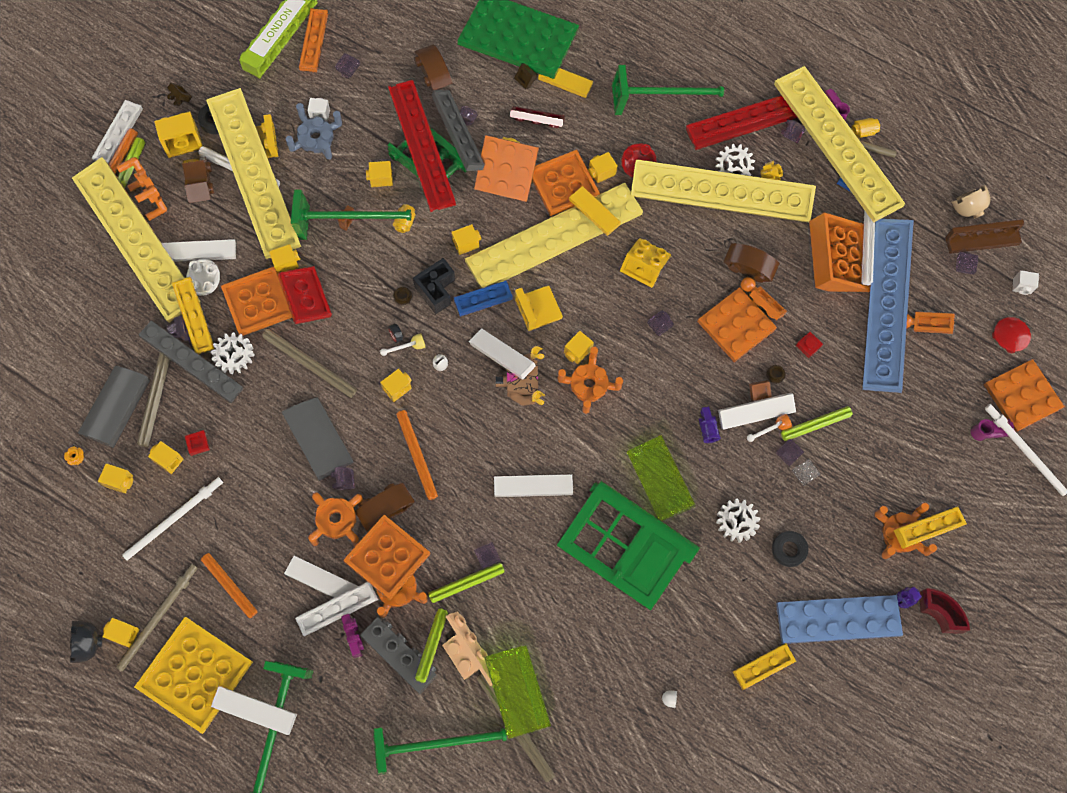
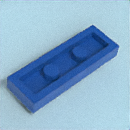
M507 281L454 297V303L460 317L513 300Z

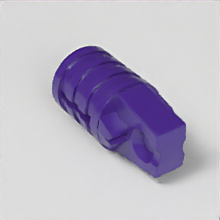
M703 407L701 410L702 418L699 419L703 442H717L721 438L716 417H712L710 407Z
M907 587L896 594L898 606L901 608H909L915 605L922 597L915 587Z

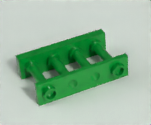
M430 128L441 161L448 158L453 163L445 171L447 178L457 169H461L466 173L467 171L456 148ZM406 140L397 148L389 143L387 146L390 158L394 161L397 160L418 177L412 157L408 158L402 153L408 147Z

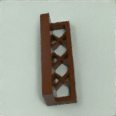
M1021 219L952 228L945 237L949 254L1020 245L1022 240L1019 230L1024 225V221Z

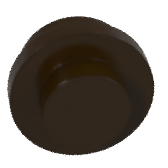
M406 287L397 288L393 294L394 301L399 305L408 304L412 299L411 291Z
M772 365L768 368L766 376L770 382L778 384L785 379L786 373L783 367Z

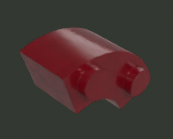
M930 588L920 592L922 596L919 599L920 612L935 618L940 625L942 633L963 634L970 631L969 621L964 610L951 596Z

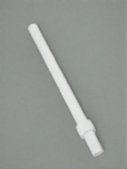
M991 404L987 405L985 410L994 419L993 422L1007 433L1062 496L1066 495L1067 489L1007 423V418L1003 414L1000 415Z
M217 477L208 486H203L199 489L198 494L129 548L122 556L129 560L200 501L212 495L211 492L223 484L222 480Z

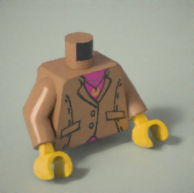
M538 346L533 347L531 352L523 355L535 364L533 370L523 380L507 370V376H496V387H507V397H511L513 401L522 406L535 403L539 405L544 404V401L539 399L541 396H545V394L538 391V364L535 361L536 358L543 359L544 355L538 354L540 350H543V348Z

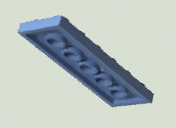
M897 595L778 602L776 604L781 644L903 636Z

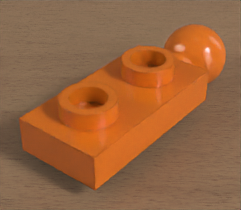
M746 277L741 281L742 290L751 292L750 296L753 298V302L763 307L769 317L778 320L786 314L787 310L761 286L758 288L755 286L754 279Z
M915 312V318L907 314L906 328L914 325V332L953 334L955 314Z

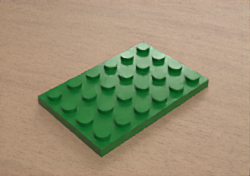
M479 0L458 38L457 45L519 67L521 64H526L534 72L555 79L579 30V25L510 0Z

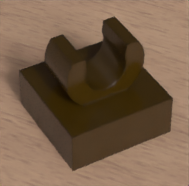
M521 64L514 79L526 90L531 87L538 74L528 65Z
M170 82L167 87L171 92L167 98L169 100L176 98L173 103L175 106H180L182 101L189 102L192 98L181 85Z

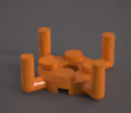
M133 157L119 164L116 168L121 173L134 166L136 181L127 185L130 192L139 187H146L143 190L144 192L136 195L135 198L138 203L148 198L151 203L155 202L158 206L157 209L146 214L147 219L150 221L165 213L167 207L150 177L146 175V171L139 160Z
M597 347L590 349L588 364L578 366L573 372L572 377L566 376V371L563 369L558 372V382L570 384L572 392H574L579 400L583 401L582 411L585 414L590 412L591 402H595L603 397L607 390H621L623 384L621 377L616 378L615 383L609 382L606 371L596 365ZM587 379H591L594 381L595 385L593 387H587L584 384V381Z
M313 493L312 498L319 505L315 517L318 528L309 535L310 543L313 546H317L319 544L318 538L322 534L332 539L347 536L355 547L360 542V539L352 530L356 523V514L353 507L356 505L360 506V503L363 501L362 495L356 494L347 501L342 498L324 500L319 493ZM333 513L341 515L339 522L333 523L330 521Z
M927 503L921 504L911 515L900 512L889 518L885 515L888 512L886 506H882L874 513L875 517L884 523L882 532L887 547L882 553L883 559L890 558L895 552H911L917 549L923 555L929 556L937 550L935 544L926 547L921 542L902 549L894 533V530L918 521L919 517L929 509Z
M414 575L408 579L402 586V589L391 600H388L376 589L379 598L384 603L382 607L377 609L380 618H385L391 607L404 606L413 599L422 604L428 601L426 593L417 592V583Z

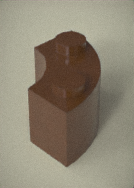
M434 44L414 51L416 55L414 61L424 74L423 79L426 87L437 90L453 84L444 59Z
M206 157L184 160L182 166L188 202L194 203L211 200V194H215L213 183L210 182L209 172H212L210 161L207 162Z
M731 243L723 261L732 272L746 274L759 283L772 282L780 264L768 253L758 248L738 243Z
M392 483L373 498L363 500L360 503L361 507L355 513L368 532L383 515H386L391 520L404 513L415 501L404 483L397 485Z

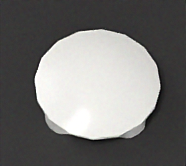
M199 259L189 263L186 278L191 277L197 295L204 296L212 293L217 288L220 281V272L213 261Z

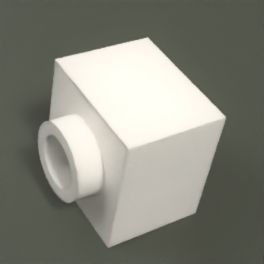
M310 98L308 106L310 119L321 117L328 122L330 112L328 100Z
M1020 270L1013 278V291L1019 292L1022 295L1032 294L1038 288L1039 273Z

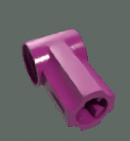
M826 90L824 93L846 121L850 107L840 100L834 90Z
M989 419L981 420L971 428V436L977 441H983L988 438L1009 437L1001 427H998ZM1008 419L1007 423L1014 429L1013 422Z

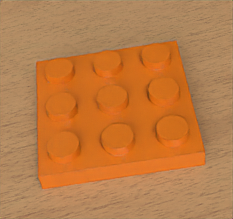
M485 135L481 153L485 166L483 170H478L474 189L527 202L539 147Z
M577 150L535 166L532 181L550 217L575 207L569 201V197L582 186L594 197L600 195Z
M275 267L221 285L239 335L242 334L244 336L292 318Z
M740 287L697 321L734 363L777 329L775 324Z
M1033 359L984 384V387L1007 420L1010 419L1013 422L1015 432L1065 407Z
M383 515L343 561L388 600H391L428 558L430 552L386 515Z

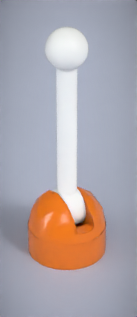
M783 414L776 419L775 425L754 435L749 434L747 440L752 442L756 437L776 428L780 430L789 429L792 427V423L788 415Z

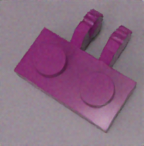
M349 614L343 615L341 619L352 656L354 658L362 656L361 650L364 649L361 637L358 634L356 635L355 632L359 630L356 619H352Z

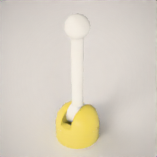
M422 333L414 335L410 343L389 349L383 348L380 350V354L385 356L389 352L412 346L414 349L426 348Z

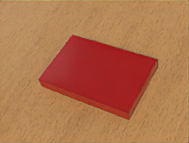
M314 266L278 273V278L295 324L331 317L332 313Z

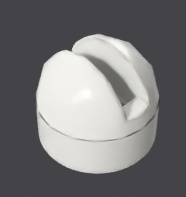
M438 354L433 358V367L436 370L443 371L447 368L448 360L444 355Z
M669 690L663 694L662 701L667 707L676 708L677 691Z

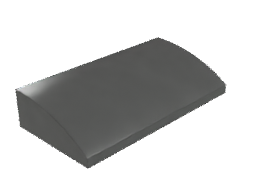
M115 366L78 434L114 448L150 382L147 376Z
M318 397L282 411L284 418L319 481L354 463Z

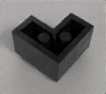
M442 258L413 277L415 289L435 315L451 305L450 295L444 288L455 281V272L447 261Z

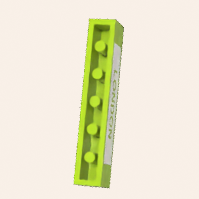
M317 0L282 1L278 10L270 16L268 23L261 28L258 36L251 41L248 49L241 54L239 61L242 69L260 79L310 14V9L316 6Z

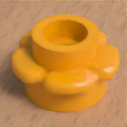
M70 447L65 452L64 459L69 465H78L84 460V452L81 448Z

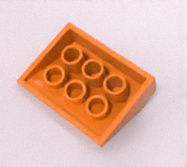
M822 213L809 221L815 288L829 292H870L871 285L862 284L864 224L828 213Z

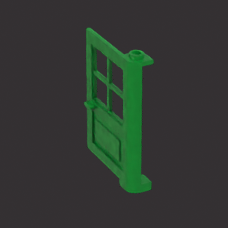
M600 481V483L595 482L590 489L592 494L557 546L651 611L683 562L686 561L690 564L700 547L603 481ZM602 500L620 512L607 532L589 520ZM623 514L641 526L629 546L611 535ZM586 523L604 534V537L592 554H589L573 543ZM607 538H610L626 549L613 570L595 558Z

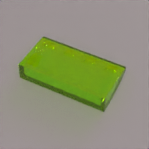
M662 435L626 451L660 521L672 518L696 507Z
M527 646L509 649L484 657L508 739L550 727L551 724Z

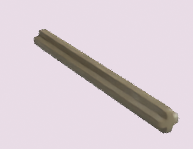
M266 329L263 332L262 336L265 340L350 398L356 394L357 390L354 386L272 330Z
M161 352L159 353L137 444L142 447L149 446L170 361Z
M483 674L479 675L477 681L545 782L552 780L555 774L494 685L490 686Z

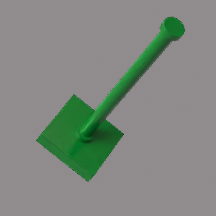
M618 65L611 84L615 115H622L629 94L718 95V97H723L724 95L723 86L718 88L628 87L626 65Z
M294 190L291 225L299 240H307L309 219H406L411 221L412 218L411 209L406 211H310V206L302 190Z
M265 661L264 670L281 673L280 677H282L275 706L283 709L290 680L293 677L312 678L314 670L277 661ZM270 728L254 789L250 793L262 792L277 731Z
M375 728L373 730L377 775L386 774V757H389L391 754L500 739L507 741L506 729L501 728V731L388 746V744H384L383 728Z

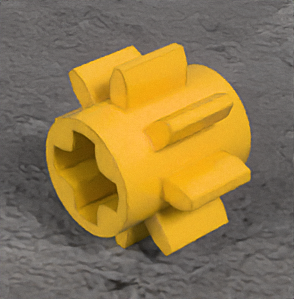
M774 161L765 163V166L761 169V178L781 180L780 177L783 176L782 167L780 164L774 165Z

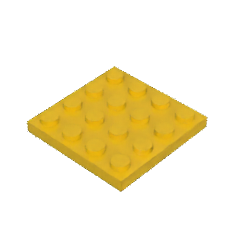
M184 617L134 688L203 734L219 712L218 709L211 707L218 686L233 691L253 662L187 617Z

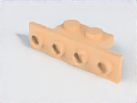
M459 612L448 614L446 618L456 632V635L442 646L463 679L469 678L480 670L490 686L502 681L499 671L491 664L488 654L481 648L475 634L466 625L465 618Z

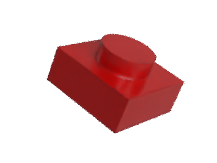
M809 332L795 346L810 358L824 344Z
M204 430L185 436L187 448L191 456L210 450Z

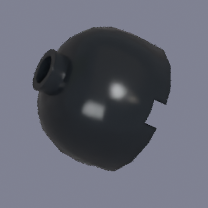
M72 621L70 663L88 661L94 657L97 648L102 647V635H98L97 628L89 622Z

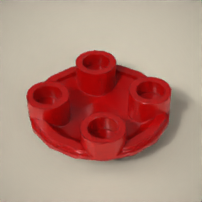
M642 143L629 146L623 152L621 158L625 173L632 178L634 176L636 160L657 163L654 151L648 144Z
M1014 317L1000 320L992 333V337L998 344L1011 354L1025 349L1031 341L1030 329L1026 323Z

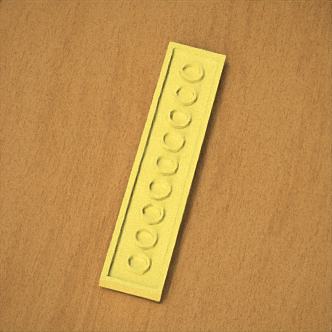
M805 66L775 81L774 85L873 223L905 205L903 199Z
M241 88L207 99L206 101L265 258H271L269 251L289 244L292 250L301 247L297 234L291 225L289 213Z
M101 157L72 177V179L166 321L170 323L182 315L172 282L184 279L185 277L109 164Z
M636 160L631 196L809 223L811 221L816 186Z
M626 183L595 197L621 224L643 213L634 196H631V191ZM575 206L465 258V262L482 289L512 278L603 234V232Z

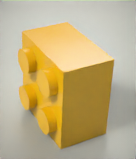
M191 112L180 113L176 116L164 117L154 121L159 140L168 158L200 150L203 146Z

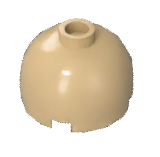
M986 185L981 186V189L977 191L973 189L957 197V200L951 201L957 213L964 217L973 216L974 219L984 215V210L990 204V194Z

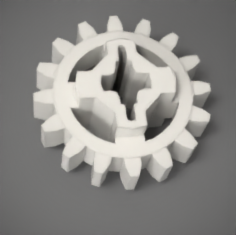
M732 144L731 149L727 146L724 147L725 153L723 151L719 152L721 158H716L719 164L715 166V168H720L718 172L733 173L737 171L741 175L751 176L748 171L754 170L751 164L755 160H750L753 154L746 153L748 148L742 150L741 144L737 148ZM738 152L739 154H737V156H731L728 153ZM744 157L746 159V167L743 164ZM737 160L738 167L736 166L733 168V163L731 161ZM723 161L726 162V165H727V169H726V170H725L724 167H723Z
M232 333L231 337L225 334V339L218 338L220 343L213 344L216 350L211 351L214 356L212 360L216 363L215 365L218 369L221 368L223 373H226L227 370H229L230 374H233L234 370L241 373L240 368L248 369L246 364H252L250 357L254 356L253 351H251L254 348L252 344H249V339H244L242 334L236 337L235 333Z
M735 499L734 504L729 500L727 506L723 505L721 507L722 511L717 513L720 519L716 523L721 524V527L718 529L719 531H725L724 538L729 535L731 536L730 541L737 538L738 543H741L743 537L748 541L750 535L754 536L756 534L755 530H758L760 527L756 523L760 521V517H755L758 510L753 511L751 509L753 504L747 506L746 500L739 503V500ZM732 509H738L736 512L730 511ZM739 514H740V517H739V518H740V522H741V523L737 526V519H736V518H737V517L739 516ZM741 529H749L746 532L739 533Z

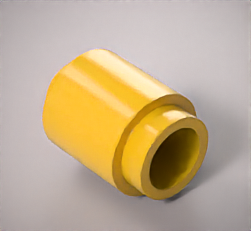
M874 118L857 120L852 125V131L857 138L873 136L880 131V123L878 119Z
M407 204L401 205L398 211L411 209V221L394 219L393 222L395 230L400 233L410 231L416 215L415 209Z

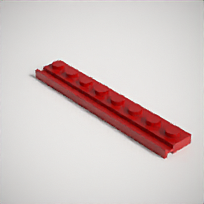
M414 81L402 82L393 87L388 86L430 213L433 210L455 206L456 201Z
M781 95L686 125V131L692 144L695 146V150L798 117Z

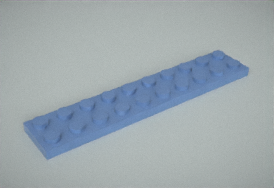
M880 219L875 223L873 282L870 287L863 390L902 393L914 220Z

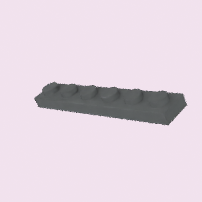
M433 90L432 98L466 171L483 170L485 164L450 91Z
M150 321L139 333L141 339L229 403H232L243 390L240 384L153 321Z

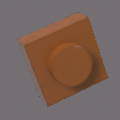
M347 205L341 211H354V208ZM338 219L340 228L346 231L354 219Z
M765 380L749 384L751 402L772 397L770 381Z

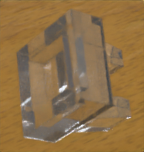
M810 459L792 470L803 486L821 475Z

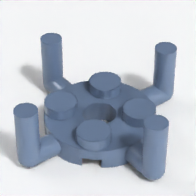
M298 103L296 108L299 118L303 123L297 128V142L294 143L292 136L286 137L289 151L293 152L302 147L305 151L322 152L326 159H331L332 152L330 146L334 138L333 130L342 126L340 112H333L335 122L329 124L321 117L308 119L303 104ZM314 133L320 134L316 139L311 138V135Z

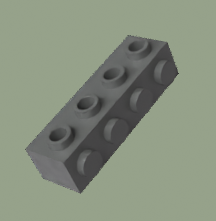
M377 617L360 636L420 695L437 678V675L434 673L437 669L431 665L426 682L416 681L415 676L422 654L415 647L410 649L405 644L407 640L400 633L396 635L391 630L393 626L385 618L381 621Z

